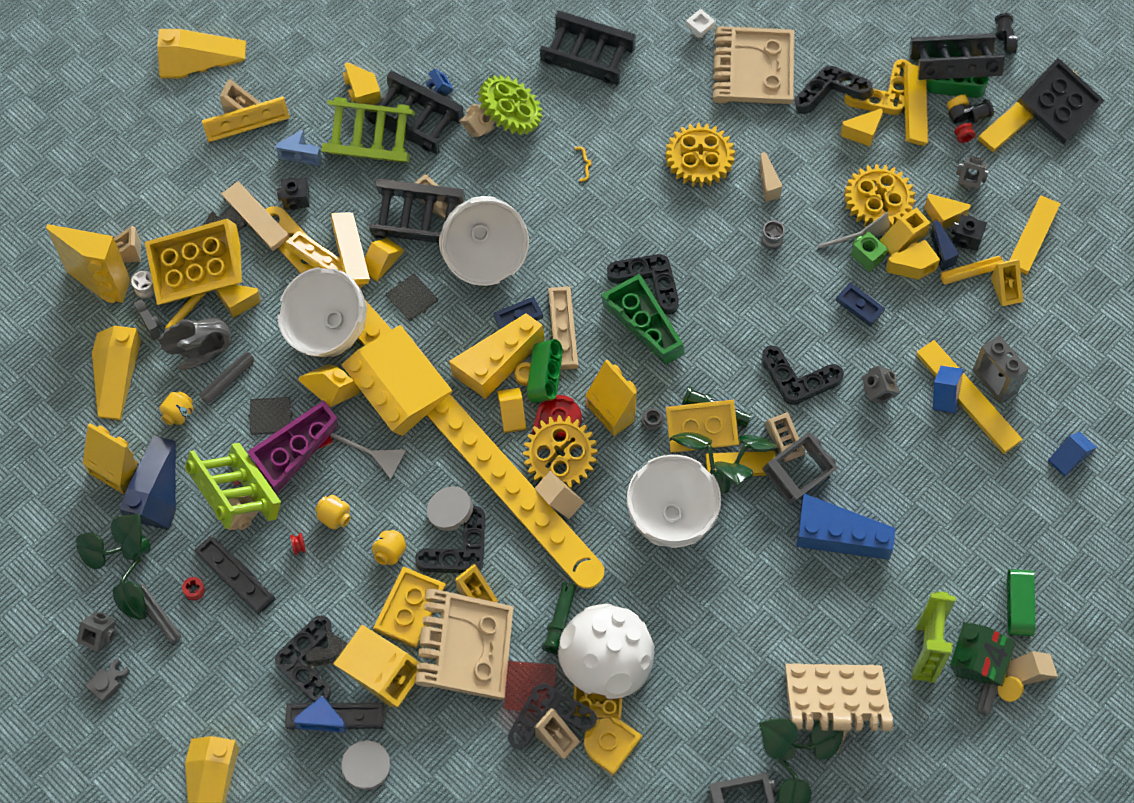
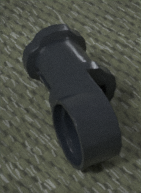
M1000 13L995 16V23L997 24L995 34L997 39L1004 41L1005 53H1017L1018 38L1017 35H1014V30L1012 29L1013 15L1010 13Z
M984 99L982 103L974 106L957 105L948 112V116L953 124L970 120L971 123L975 124L984 117H993L994 109L991 101Z

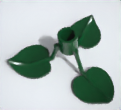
M684 432L676 434L669 439V441L673 440L690 449H706L708 451L711 468L710 474H713L717 480L720 493H728L731 482L738 487L743 481L752 477L753 470L739 464L745 450L751 448L758 452H767L778 447V445L760 436L743 435L739 441L744 445L734 463L731 464L723 461L714 463L712 446H710L712 440L708 437L694 432Z
M140 514L119 516L112 521V537L115 542L121 544V547L106 551L104 550V542L98 535L94 533L79 535L76 538L78 553L83 562L92 569H100L105 565L106 559L104 555L122 551L123 556L127 560H133L131 566L120 579V585L113 588V598L117 607L125 615L134 619H145V599L142 590L131 581L126 582L132 570L141 562L140 557L150 551L148 539L142 536Z
M773 718L759 722L765 753L772 759H779L778 762L785 767L793 780L787 779L782 782L778 791V803H810L812 793L809 783L805 780H798V776L786 763V760L794 757L795 748L814 749L815 757L820 760L832 757L842 744L844 730H832L831 720H828V729L821 730L820 721H818L810 733L812 744L806 745L795 743L798 738V728L791 720Z

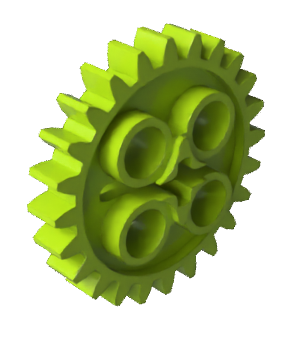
M501 74L498 78L493 75L491 78L488 77L479 88L478 95L480 97L478 101L482 103L480 108L486 109L484 115L491 116L490 122H497L496 127L502 125L505 132L507 129H510L512 134L517 131L519 135H522L523 132L527 135L530 131L533 132L540 124V119L543 117L541 114L543 109L538 107L540 102L534 100L536 95H531L529 93L531 89H525L524 83L519 85L516 78L511 81L509 76L504 79Z

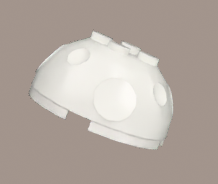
M481 196L467 200L449 214L439 236V247L449 269L458 278L474 285L486 286L500 283L499 281L511 274L514 275L519 270L528 253L529 235L521 215L512 206L495 197Z
M320 267L307 270L293 279L281 296L280 301H282L280 315H278L280 331L293 348L306 355L315 357L337 356L351 348L365 329L366 301L355 280L345 272L333 268L325 269Z
M664 455L651 459L638 472L636 471L628 487L627 507L636 529L651 543L677 548L695 544L710 531L719 515L721 493L714 475H711L702 466V463L687 456Z
M601 604L584 609V611L577 614L569 622L560 638L558 656L564 673L579 689L588 694L593 692L605 695L606 699H616L636 692L645 683L652 669L655 646L645 623L639 619V616L629 609L611 604Z

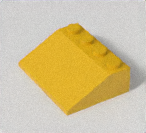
M229 219L145 242L158 306L242 283L240 240L236 224Z
M47 224L46 229L66 272L101 299L110 303L115 301L123 303L131 279L113 236Z
M401 325L358 349L341 364L391 431L401 436L405 435L453 392Z

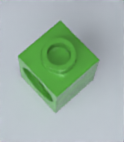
M868 232L863 237L860 235L854 240L851 256L870 272L885 260L888 248Z

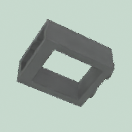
M1001 335L981 347L972 369L1000 404L1019 392L1029 370Z
M810 432L762 468L790 505L838 469L834 458L823 450L820 440L816 436H812ZM803 445L823 473L800 490L779 462Z
M766 772L711 783L708 787V794L711 803H724L721 791L762 784L766 803H775L773 794H776L773 779L769 780L768 773Z

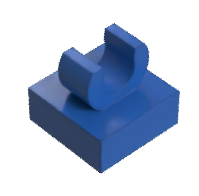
M435 68L428 73L431 77V80H428L425 84L428 88L431 89L435 86L433 91L438 94L443 92L449 95L454 91L444 73Z

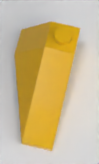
M159 29L157 47L160 78L188 77L189 73L197 71L202 73L206 72L207 68L215 66L224 67L245 61L246 41L183 29Z
M112 326L98 332L92 350L97 414L99 418L121 421L141 344V338L136 328Z
M213 736L191 739L185 761L188 803H226L239 752V747L235 740Z

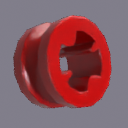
M970 123L962 124L954 130L959 143L969 142L976 136Z
M299 533L298 536L290 535L294 555H298L300 551L306 553L302 533Z
M189 577L183 582L182 591L187 599L196 601L203 597L205 587L199 578ZM196 584L197 588H199L198 591L195 590V593H191L188 589L189 587L192 588L191 585Z

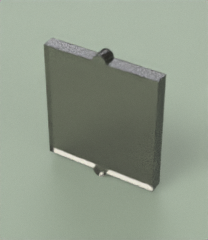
M415 273L404 281H399L397 286L386 293L389 300L409 322L421 313H426L429 307L438 302V298Z
M290 397L250 399V414L248 418L250 420L251 435L273 434L291 423L293 413L291 412Z

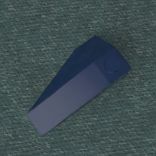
M156 436L152 437L126 489L119 509L122 516L140 514L141 524L170 529L176 511V442L174 440Z

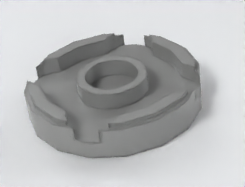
M454 486L446 487L436 492L427 506V516L430 522L437 529L443 531H452L460 528L463 522L466 523L470 519L473 512V502L468 493L462 488Z
M369 740L359 741L350 746L344 753L341 762L342 773L347 783L360 790H372L382 785L388 778L391 767L390 757L385 748L377 742Z

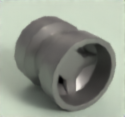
M771 220L764 224L761 243L766 249L776 250L781 247L785 233L783 224L776 220Z

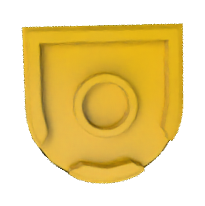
M618 718L597 719L596 726L592 730L585 732L584 748L588 757L593 762L614 776L640 742L642 735Z

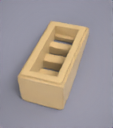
M763 152L760 156L759 168L765 202L780 198L782 184L767 154Z
M788 412L768 419L764 423L772 441L778 445L777 450L779 454L799 440ZM783 423V425L785 426L783 428L776 429V425ZM788 432L789 435L780 438V433ZM789 439L792 440L793 443L785 446L782 443ZM803 446L783 459V462L785 463L805 455Z

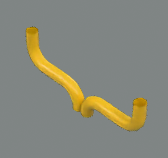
M574 147L575 150H582L583 159L588 163L585 166L586 177L579 179V182H583L589 178L588 167L592 166L591 160L586 158V151L583 147Z

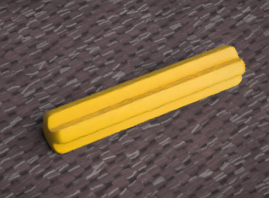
M995 256L943 271L940 278L943 284H949L994 271L996 264L1003 262L1001 256Z

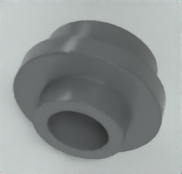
M650 408L642 414V425L648 430H658L664 424V415L658 409ZM655 418L657 421L652 423L649 422V419Z

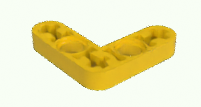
M905 59L897 60L894 63L888 92L873 89L874 94L872 97L880 99V103L873 104L869 99L865 101L853 99L845 94V104L853 108L869 111L882 109L885 114H901L905 108V90H896L893 85L902 84L904 86V73L903 77L899 76L900 68H904L905 65L911 63ZM895 97L899 98L897 107L893 106Z

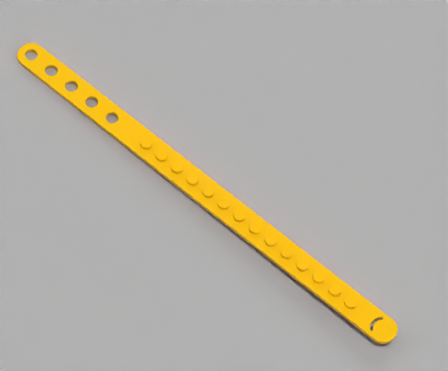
M272 206L265 209L271 216L280 218L278 224L288 235H294L298 231L306 235L281 207ZM285 243L278 247V250L300 274L314 268L310 264L302 263L300 257L285 248ZM367 301L365 329L358 337V340L364 346L392 330ZM451 395L446 397L426 415L577 586L590 589L601 583L604 578V566L601 561ZM584 559H590V560L581 562V563L577 566L576 571L573 572L574 566H575L579 561L584 560Z

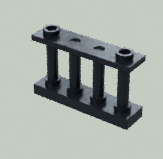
M558 10L555 15V29H558L550 48L541 45L540 61L602 80L607 84L619 85L620 70H617L624 51L633 53L636 45V34ZM566 33L577 35L569 54L558 51ZM585 39L597 42L589 60L577 57ZM605 45L616 48L609 66L597 63Z
M994 33L911 37L910 60H919L918 80L1003 76L1005 60L1004 55H994Z
M391 70L387 75L389 90L377 106L387 107L396 94L407 97L402 105H408L411 108L414 103H419L425 106L411 126L406 124L404 138L419 145L426 152H433L438 155L439 142L437 138L450 121L460 124L459 121L464 117L463 106ZM365 111V118L373 125H376L377 112ZM431 112L443 115L430 135L419 131ZM386 114L384 128L395 134L397 131L398 115L395 114L391 117Z
M377 178L376 188L383 198L378 225L369 224V229L374 237L380 239L394 237L439 244L440 232L430 231L434 203L440 201L447 204L445 222L458 204L464 203V189ZM394 196H400L404 199L399 227L387 226L391 198ZM415 198L424 199L425 201L421 230L408 229L412 202Z

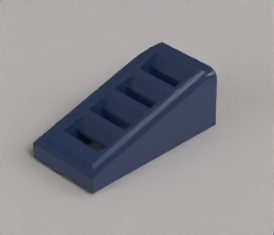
M935 220L933 221L930 233L936 255L940 259L939 266L943 271L956 265L959 252L940 222Z

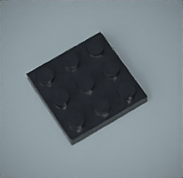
M1059 58L1017 100L1019 104L1063 144L1105 101Z

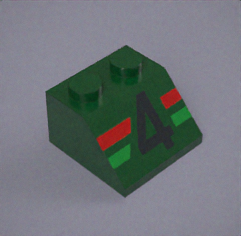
M963 622L950 666L958 678L1003 687L1016 643L1014 640L987 626Z

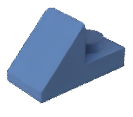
M303 130L276 145L278 159L320 166L322 157L320 147L312 144L304 145L305 136Z

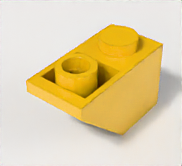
M345 63L346 72L342 73L345 85H350L351 89L348 90L351 102L355 101L358 104L368 105L378 104L381 101V93L375 74L353 64Z
M916 207L899 218L879 241L888 248L887 252L889 255L895 252L900 253L906 250L912 243L918 242L927 236L930 221Z
M923 240L919 243H912L906 250L900 253L895 252L890 255L885 270L891 274L919 280L936 271L940 259L927 241Z

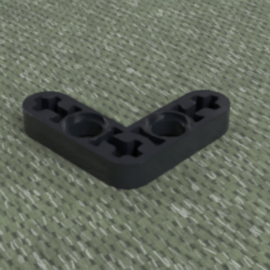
M826 66L796 96L794 103L798 113L808 114L816 108L832 89L859 100L871 98L874 90L870 80L835 66ZM844 81H851L848 85L841 84ZM815 88H822V90L818 92L812 91Z
M655 254L614 261L608 265L607 278L614 284L623 283L638 274L643 279L652 278L657 302L664 314L671 315L677 311L679 298L668 257L663 254ZM660 262L663 268H659L656 263ZM648 263H650V271H648ZM641 265L644 267V271L636 273L632 270V267ZM625 267H628V274H626ZM617 269L620 275L617 276L613 273V270ZM666 280L670 283V286L668 288H661L658 282ZM669 294V301L672 303V306H668L665 303V295Z
M767 346L762 353L761 360L781 396L788 404H799L840 385L843 380V369L837 364L827 365L797 378L779 347ZM768 354L776 355L775 362L772 358H768ZM781 370L786 371L789 377L783 380L778 378L776 373ZM832 372L833 375L837 374V378L834 379L833 376L829 377V373ZM809 380H816L820 386L816 389H811L807 382ZM790 387L793 392H798L797 397L793 394L789 395Z
M473 506L470 519L466 523L464 522L463 549H421L415 556L417 568L422 572L463 573L471 567L470 562H468L471 560V557H476V561L479 562H475V565L480 571L484 565L486 525L484 510L478 506ZM473 514H478L479 517L477 519V528H473ZM476 534L481 540L478 544L472 545L468 543V537ZM424 556H429V560H436V556H439L440 565L436 566V561H428V564L424 565L421 560H424ZM446 556H453L456 559V563L452 566H446L443 563V559ZM459 556H463V566H460Z
M322 615L313 618L275 656V663L278 669L313 703L321 697L320 695L316 696L315 690L311 687L313 682L319 690L324 688L325 695L323 697L327 702L331 697L329 685L304 662L332 633L331 621ZM325 624L326 630H319L318 632H316L318 630L316 625ZM314 633H315V637L317 638L316 640H314L313 637H312V635H313ZM304 638L310 640L311 643L307 649L302 650L297 647L299 640ZM291 648H294L295 652L300 656L297 657L296 654L292 655L293 653ZM291 656V664H283L282 658H289ZM307 671L310 674L309 679L306 682L297 681L296 677L299 672Z
M545 683L539 684L532 691L508 733V741L516 749L527 747L535 734V726L551 708L555 710L561 719L583 731H590L596 726L597 716L592 709ZM545 689H548L550 698L543 699L540 705L545 708L541 711L540 708L532 705L531 702L533 700L535 703L539 701L540 696L537 694L539 690L543 692ZM565 700L569 701L572 705L571 711L567 714L560 713L558 711L559 703ZM577 706L581 708L578 711L581 715L591 714V724L581 725L582 720L575 716L574 721L570 719L575 714ZM533 709L538 712L539 717L536 722L528 723L525 720V713L528 710ZM520 722H522L526 727L533 728L531 732H529L527 729L525 730L523 734V737L525 738L524 742L519 741L518 744L514 743L515 738L513 737V734H519L523 728L522 726H518Z

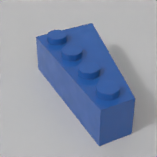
M803 494L796 547L890 560L894 549V527Z

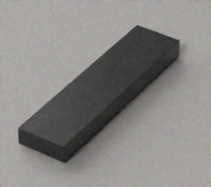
M212 535L194 550L195 554L257 615L275 600V596Z
M287 703L286 729H297L294 724L295 717L313 703ZM329 703L344 721L346 729H383L384 703Z

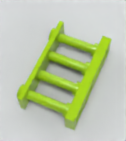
M334 97V101L327 100L329 106L335 107L332 137L329 143H322V152L409 163L410 154L405 153L403 145L407 116H415V112L410 110V106L398 104L397 108L350 103L347 102L346 98ZM344 108L356 110L353 141L350 142V146L342 145V141H340ZM365 111L377 112L374 144L371 145V148H363V144H361ZM386 113L398 115L395 147H392V151L384 150V146H382Z
M240 443L231 444L227 457L204 461L199 459L194 450L189 451L188 459L185 462L186 473L191 476L225 529L231 527L233 515L260 511L268 521L277 519L281 501ZM229 466L234 472L211 476L207 469ZM239 481L244 487L221 491L217 484ZM250 496L254 502L231 506L227 499Z
M942 591L930 594L916 624V630L924 631L923 649L912 669V680L936 683L952 653V643H948L943 639L944 626L956 601V596H950L949 593Z

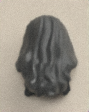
M206 318L200 321L182 319L176 325L165 329L158 340L161 350L166 351L167 354L181 353L183 357L190 358L180 362L178 367L180 370H190L196 366L208 363L215 354L227 349L231 343V331L225 322L217 318Z

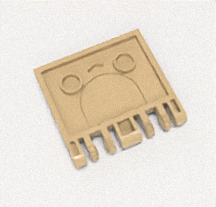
M724 26L715 28L714 44L718 46L714 50L713 78L715 81H718L713 85V101L715 103L733 101L793 104L794 30Z
M427 589L425 593V601L427 603L424 604V610L441 613V619L431 616L423 617L422 623L430 627L421 628L419 645L426 648L419 649V656L436 659V664H417V671L420 672L416 673L415 684L496 700L504 699L514 606L436 589Z
M785 664L790 720L796 724L798 730H802V720H805L806 730H812L813 720H820L821 730H827L828 720H831L832 730L851 731V720H854L856 731H862L863 721H870L871 731L878 730V721L880 722L881 731H892V714L889 709L882 666Z

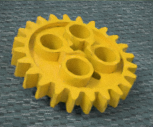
M697 123L696 128L689 124L688 130L681 127L680 133L675 131L674 138L670 137L669 144L666 145L665 159H667V167H671L670 173H676V179L683 177L684 184L691 181V186H694L696 182H699L700 187H703L704 182L711 186L712 180L719 183L720 177L726 178L727 172H731L732 165H734L735 151L733 150L734 144L729 143L730 137H723V130L717 133V126L709 129V124H706L704 128H701L700 123Z
M878 164L875 165L874 169L867 165L866 172L860 168L858 175L853 173L851 180L848 179L844 192V201L847 202L846 209H851L850 216L857 215L856 222L863 219L864 226L874 222L887 212L891 228L894 222L896 223L899 218L912 211L915 203V192L912 191L913 184H908V177L902 179L903 172L895 174V167L889 171L887 170V165H884L883 169H879Z
M558 415L557 422H554L551 417H549V424L547 425L540 421L542 428L538 429L534 426L533 429L536 434L527 435L531 443H524V446L529 451L523 452V455L530 457L524 463L526 466L532 465L528 470L529 474L536 472L534 480L538 481L551 471L562 482L567 484L570 489H572V482L574 481L581 485L579 478L588 479L586 471H594L590 463H597V459L592 457V455L598 454V450L591 448L597 442L596 440H589L592 438L593 433H585L587 430L586 425L579 428L580 421L578 419L572 424L570 416L566 418L565 422L560 415ZM559 432L566 434V438L562 442L554 440L555 435ZM575 438V441L569 444L570 440ZM579 447L583 449L581 456H571V451L574 448ZM542 449L550 450V455L547 458L539 457V452ZM558 449L560 451L564 450L565 455L563 457L561 455L557 456L556 451ZM552 462L551 466L546 468V465ZM565 464L567 470L563 474H557L555 472L557 465Z

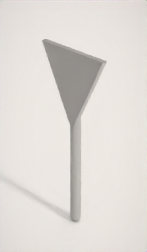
M886 212L860 232L819 244L818 248L821 249L857 238L868 232L874 236H884L890 229L888 213Z
M332 433L330 435L334 439L372 455L390 479H392L407 451L370 450L337 434Z

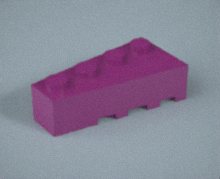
M323 400L247 451L249 457L276 495L338 427L337 417Z

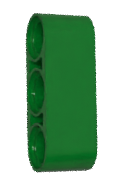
M989 77L926 80V88L932 94L966 95L971 98H980L985 94Z
M557 339L536 343L533 346L527 385V395L532 403L552 400L557 396L563 355L562 345Z
M1008 569V635L1033 637L1036 627L1034 571Z

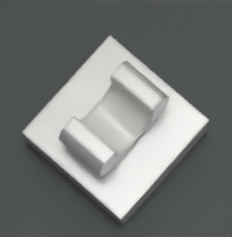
M699 9L686 20V26L692 30V34L697 38H701L715 26V20Z

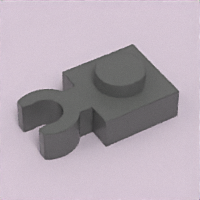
M142 299L135 302L136 310L152 339L159 338L161 334L158 328L162 326L157 316H151Z
M115 659L111 663L108 672L102 668L85 685L102 703L121 686L117 680L125 678L130 673L127 666L122 671H117V667L121 665L119 659Z

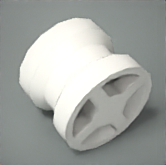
M139 271L133 275L131 283L138 297L146 299L155 294L151 273Z

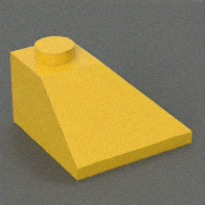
M331 364L324 365L298 378L304 386L322 401L324 400L329 407H333L360 393L354 380L343 370Z

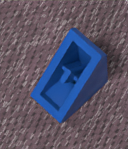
M940 366L934 381L933 410L956 414L964 369Z
M1081 432L1070 435L1048 459V462L1065 477L1097 447Z
M323 696L294 719L297 729L346 733L344 721Z

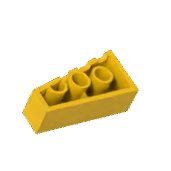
M528 314L522 315L450 360L452 376L486 399L515 370L516 366L532 353L533 346L545 340L543 325Z

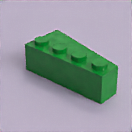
M640 274L601 294L603 306L665 365L685 355L681 339Z

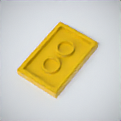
M734 400L665 407L669 439L679 433L694 432L711 439L712 444L710 446L712 448L739 445ZM673 440L669 441L670 453L694 450L680 445Z
M402 567L373 627V631L417 649L420 643L421 628L427 627V625L422 623L423 617H432L434 614L424 610V604L427 603L425 601L426 590L436 589L444 591L446 584Z

